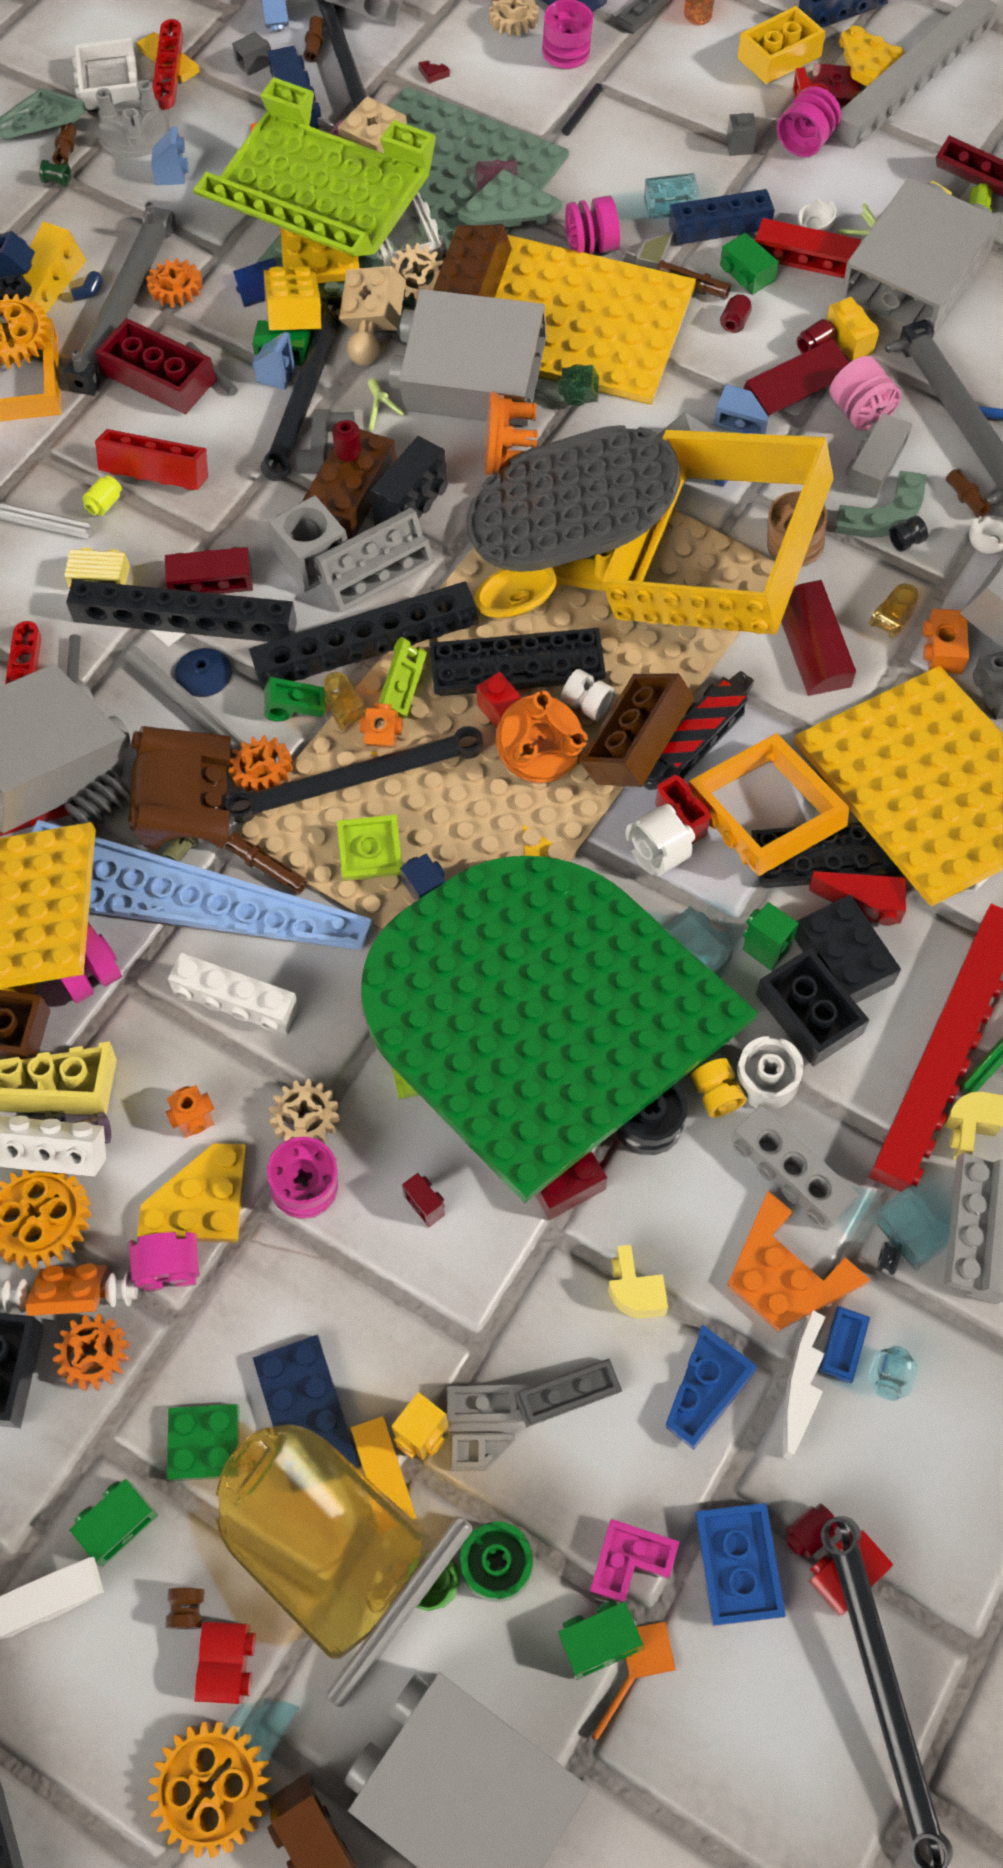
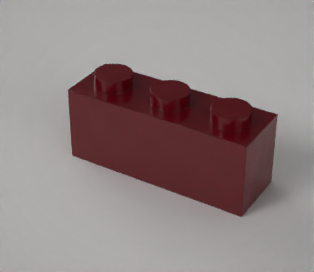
M233 547L230 549L204 550L189 553L180 552L165 555L167 588L214 594L253 591L252 563L248 547Z

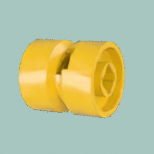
M727 1058L707 1062L691 1074V1079L697 1092L704 1094L702 1102L711 1118L727 1115L747 1102V1097L740 1083L733 1081L736 1074Z

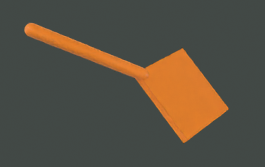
M666 1622L636 1627L644 1644V1650L626 1658L629 1675L592 1734L594 1740L599 1739L636 1678L676 1671Z

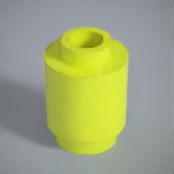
M109 475L99 478L82 497L85 509L92 515H105L120 498L121 485Z

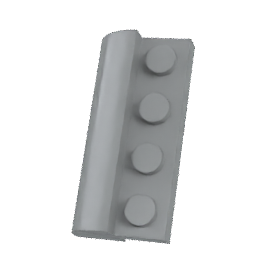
M412 508L315 557L321 573L319 576L321 584L331 602L340 612L435 563L429 540L423 536L417 513Z
M962 1153L957 1155L944 1284L965 1290L967 1296L992 1304L1003 1302V1160L991 1162Z

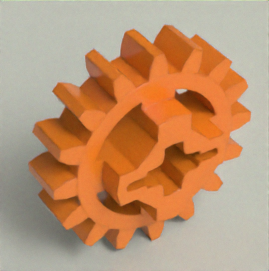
M178 258L174 262L166 259L164 265L156 264L157 270H149L150 276L146 277L149 295H152L154 302L160 300L161 306L170 303L171 308H174L175 303H179L183 307L184 301L187 300L192 303V296H200L199 290L203 289L200 270H197L195 264L189 266L188 260L179 263Z
M266 735L262 736L261 741H256L254 737H251L250 744L247 745L241 742L242 749L240 751H232L234 758L230 759V769L228 771L237 788L242 787L244 791L249 792L253 789L256 792L280 785L279 782L281 780H289L287 772L293 771L291 765L293 760L290 752L287 750L285 743L279 744L275 737L270 742H268ZM276 757L279 759L278 764L276 763V760H275Z
M86 1314L83 1315L82 1324L80 1325L73 1320L70 1321L72 1330L69 1333L63 1330L60 1331L64 1341L63 1343H54V1348L60 1351L61 1354L53 1357V1362L57 1365H63L58 1369L57 1373L62 1378L68 1376L66 1382L73 1387L78 1382L79 1388L82 1391H86L91 1383L93 1388L98 1391L101 1389V1381L105 1380L112 1385L114 1382L111 1375L114 1372L121 1375L124 1373L119 1364L120 1362L129 1361L130 1358L122 1350L128 1349L130 1343L127 1340H120L126 1333L121 1327L115 1329L117 1323L110 1318L105 1323L104 1317L101 1314H97L94 1322H92ZM93 1331L92 1334L82 1336L87 1332ZM110 1340H112L113 1343L112 1357L109 1356L108 1347L111 1344ZM73 1348L75 1358L71 1362L70 1353L71 1349ZM89 1349L97 1350L94 1357L86 1354ZM103 1368V1369L100 1370L99 1372L90 1374V1373L92 1372V1370H97V1369Z

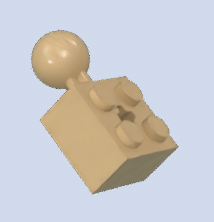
M367 96L338 126L339 137L385 154L380 138L393 120L407 124L406 115Z
M391 266L346 270L339 320L355 332L347 343V352L350 359L361 366L372 364L379 356L380 344L373 335L374 331L399 329L406 280Z

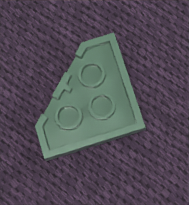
M40 88L0 117V137L10 139L73 123L79 120L80 115L86 112L87 108L84 101Z
M503 169L458 210V220L467 225L502 224L504 227L522 226V222L536 221L537 224H545L562 209V201Z

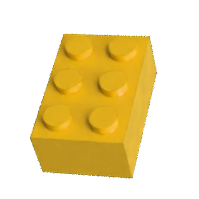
M794 6L740 33L737 59L767 85L794 71L796 68H800L821 57L826 31L801 9Z
M299 266L295 270H285L282 267H271L269 270H263L269 330L321 329V301L315 269Z

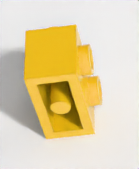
M852 297L829 305L826 320L834 325L836 330L835 342L848 359L852 362L860 357L874 354L879 330L877 325L864 313L863 308Z
M418 1392L391 1427L395 1435L393 1440L397 1443V1448L411 1459L417 1455L424 1460L428 1453L433 1456L440 1449L445 1441V1438L442 1437L443 1433L449 1425L446 1413Z

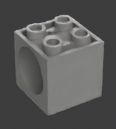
M316 496L300 502L297 506L283 514L277 515L268 522L275 557L304 592L321 584L319 579L321 573L315 557L346 542V530Z

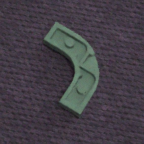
M900 470L895 497L886 506L880 508H861L840 504L835 533L869 538L889 536L890 527L898 523L905 524L907 519L918 515L924 498L927 474Z

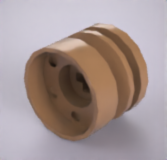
M801 491L785 493L778 497L770 506L767 547L769 554L774 560H776ZM825 504L802 566H807L816 561L823 553L828 516Z

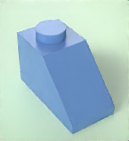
M261 0L266 28H271L273 32L285 30L284 26L289 25L286 1Z
M284 332L263 345L259 354L254 356L252 367L255 370L257 382L286 390L296 372L289 333Z
M726 384L716 406L714 426L738 433L746 430L753 434H766L769 417L753 393L749 390Z

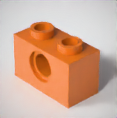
M932 609L929 619L924 620L922 635L927 637V643L924 646L923 658L924 661H928V671L941 666L946 673L963 674L969 660L967 619L960 614L962 610Z

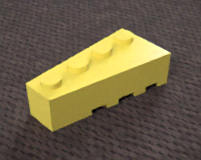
M111 1042L98 1043L99 1047L84 1049L83 1046L69 1048V1052L52 1055L50 1052L37 1053V1056L34 1058L22 1060L19 1057L0 1060V1111L27 1113L52 1111L53 1114H57L58 1111H64L65 1114L106 1116L117 1062Z

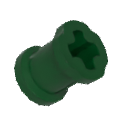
M42 160L39 168V177L42 183L50 181L67 187L70 182L71 170L67 163L58 165L52 164L48 160Z

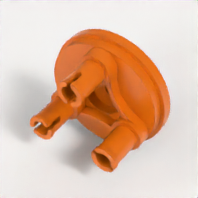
M490 391L485 429L484 475L490 476L492 473H499L500 468L509 465L508 461L525 452L509 450L512 446L536 448L537 441L526 438H537V430L513 429V426L509 424L511 418L535 421L536 403L512 402V399L504 398V395H498L496 391Z
M538 691L535 695L524 697L513 703L502 715L496 730V747L503 764L515 776L532 783H550L564 777L577 764L582 749L587 744L585 741L588 740L587 734L582 730L575 713L566 704L551 697L546 691H541V693Z

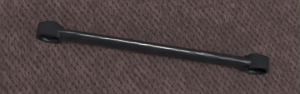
M315 0L318 3L355 109L367 95L335 5L324 0Z
M337 295L328 296L321 307V329H316L270 451L261 462V471L269 480H282L290 469V456L339 326L342 323L339 320V315L335 314L337 308L341 309L342 298ZM268 460H273L271 467L268 465ZM278 463L282 466V472L275 471Z
M465 726L458 729L454 736L253 793L244 790L235 791L227 797L225 807L227 811H230L229 817L231 820L237 823H246L251 821L257 813L457 756L466 759L474 758L483 750L482 733L475 727ZM467 736L478 739L470 746L461 747L458 744L462 738ZM246 800L252 803L244 810H231L234 803Z
M837 1516L828 1520L823 1525L821 1540L824 1547L832 1553L913 1839L910 1849L911 1859L917 1868H947L953 1856L952 1845L949 1839L941 1832L860 1552L861 1530L852 1518ZM834 1522H836L841 1532L843 1550L837 1548L829 1536L830 1527ZM846 1525L850 1528L852 1532V1543L850 1541ZM927 1838L930 1844L933 1866L927 1864L921 1858L918 1849L921 1839ZM938 1843L941 1845V1847H942V1849H943V1851H944V1861H943V1864H942V1859H941V1854H940V1850H939Z

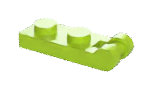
M401 637L394 646L395 653L379 703L392 705L391 710H396L399 713L398 717L404 719L408 715L427 652L420 647L415 648L411 646L410 641Z

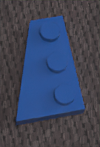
M703 1324L699 1331L694 1351L691 1353L682 1384L679 1386L666 1422V1429L693 1450H695L757 1371L756 1364Z

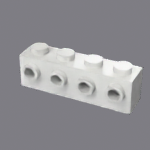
M184 953L180 954L168 977L174 995L180 999L203 1004L210 1010L225 1012L238 1020L250 1021L272 1032L277 1031L287 1035L300 1009L296 994Z
M0 1116V1167L96 1176L106 1161L104 1126L92 1125L89 1122L69 1123L60 1122L57 1119L38 1120L29 1119L26 1116Z

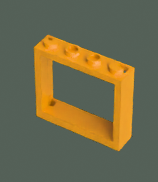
M48 318L51 333L48 334L50 341L44 342L46 349L43 350L44 393L0 398V422L61 415L58 335L52 318ZM2 323L12 348L15 345L8 329V324Z
M778 733L689 780L692 796L702 801L710 813V828L716 829L722 835L727 847L733 848L740 855L744 866L748 864L758 876L848 826V805ZM771 761L821 814L761 848L712 795V792Z

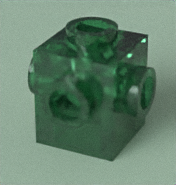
M576 364L571 367L562 368V379L558 380V391L560 395H563L568 405L581 406L584 403L598 402L599 376L593 365L584 366Z

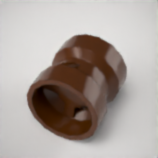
M200 1588L168 1589L167 1601L171 1604L170 1613L166 1616L165 1628L183 1630L202 1629L203 1616L200 1614V1605L204 1602L205 1590Z

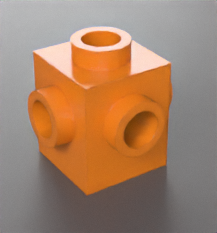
M376 703L374 708H366V715H361L360 732L364 733L365 745L396 748L397 735H402L403 718L398 717L399 713L396 710H391L392 705ZM385 721V726L382 729H378L379 723Z
M197 1085L179 1088L172 1096L166 1098L171 1109L165 1112L173 1129L179 1127L185 1138L199 1134L215 1125L209 1113L215 1110L207 1092L201 1095Z

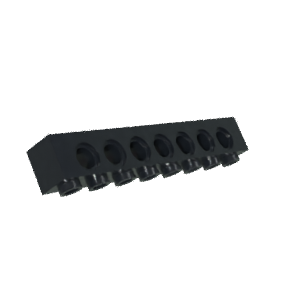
M72 580L66 600L67 607L75 623L271 642L295 634L297 624L293 601L82 580Z
M464 581L249 648L261 688L264 691L270 677L289 681L303 680L313 675L332 671L345 665L358 663L362 660L394 651V646L401 637L410 641L412 646L454 631L467 629L479 624L476 605L467 582Z

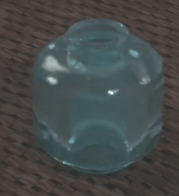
M892 1346L891 1348H883L876 1352L868 1380L878 1396L886 1400L896 1401L911 1394L918 1373V1364L910 1353L902 1347Z

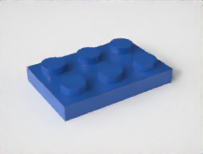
M767 1503L696 1511L695 1519L712 1627L786 1617Z

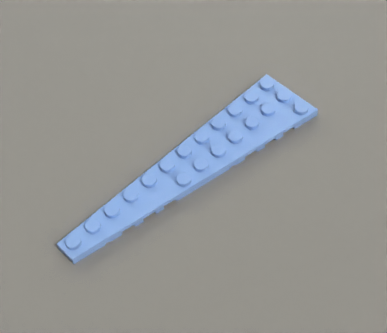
M37 820L32 832L60 828L61 826ZM95 837L89 913L355 950L364 949L373 926L371 918Z

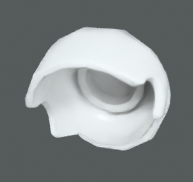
M816 199L813 203L805 205L799 211L797 224L803 227L831 232L837 217V209L834 202L823 203L820 199Z
M987 516L982 522L978 523V519L974 518L969 531V539L972 546L982 554H996L1003 551V521L992 520Z

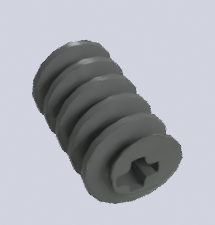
M111 770L112 777L107 774L101 776L103 784L97 781L92 783L94 792L87 788L83 790L85 800L75 796L73 801L76 807L69 803L64 805L66 811L76 824L92 822L94 826V819L104 823L103 812L113 816L114 812L111 807L113 804L122 809L121 798L123 797L130 801L128 787L113 770Z

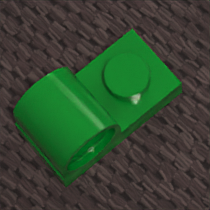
M274 677L269 678L264 688V715L268 720L274 722L286 721L294 712L323 717L326 712L325 687Z

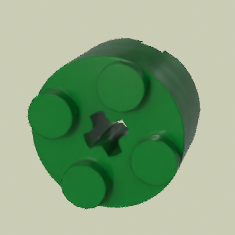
M497 1521L484 1524L470 1533L461 1548L460 1566L467 1586L475 1595L490 1602H504L519 1595L527 1586L533 1569V1555L528 1540L517 1527L506 1522ZM500 1553L503 1555V1562L506 1566L504 1568L498 1567L496 1571L491 1570V1563L487 1559L489 1556L495 1558Z

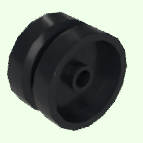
M674 1084L616 1131L618 1139L629 1150L640 1155H657L672 1148L678 1142L683 1132L687 1117V1101L682 1089L677 1084Z

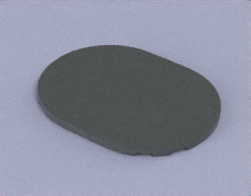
M625 425L601 427L532 448L508 461L509 465L500 470L499 473H492L481 485L482 490L476 498L472 499L468 510L466 524L468 536L476 552L486 562L501 569L519 572L543 570L616 549L648 531L663 517L673 503L678 492L681 477L677 456L670 443L657 436L656 432L642 427L628 429Z

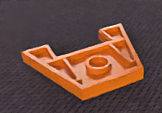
M768 1190L727 1286L777 1332H780L809 1316L813 1310L818 1311L863 1287L871 1279L846 1257L843 1258L824 1281L773 1237L780 1227L792 1216L793 1211Z

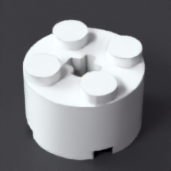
M664 804L653 809L626 827L627 842L632 839L635 847L631 850L635 860L651 875L657 872V876H661L689 859L692 855L691 842L695 840V834L690 826L682 823L670 804Z
M770 1036L756 1038L745 1046L739 1058L734 1080L740 1083L747 1097V1103L756 1109L760 1105L764 1106L767 1110L781 1108L793 1099L803 1076V1059L798 1049L785 1039L780 1038L778 1040L769 1038Z

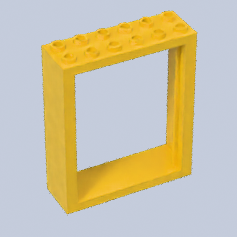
M666 430L662 439L670 443L677 456L680 466V485L673 503L663 517L638 538L616 548L601 582L615 619L776 635L834 479L826 437ZM687 478L803 485L764 592L644 582Z

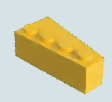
M43 221L30 245V248L35 251L31 261L32 267L23 276L32 286L31 294L28 297L30 303L36 301L38 307L42 306L45 314H47L83 266L86 258L68 229Z

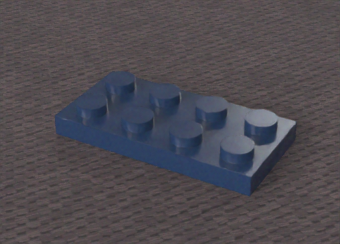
M318 1334L253 1357L292 1492L304 1490L360 1469Z

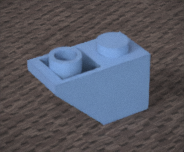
M172 126L152 148L151 167L156 185L185 184V173H189L188 158L183 157V153H185L184 138L179 137L177 126Z

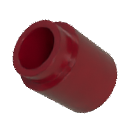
M737 294L728 300L720 317V324L726 331L738 333L743 330L752 311L750 299L743 294Z
M821 319L803 330L796 340L800 352L803 354L832 339L835 341L836 330L834 325L825 319Z
M351 420L337 422L332 428L335 453L343 461H354L362 450L359 426Z
M821 1503L815 1508L810 1506L785 1529L788 1535L785 1539L787 1545L797 1556L800 1557L804 1554L806 1557L811 1558L824 1546L821 1540L822 1527L828 1520L834 1518V1515ZM836 1522L830 1527V1539L835 1536V1530L838 1528Z

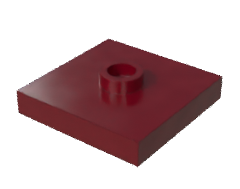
M814 63L812 84H823L828 87L829 92L836 98L839 105L846 106L859 94L860 83L851 77V66Z

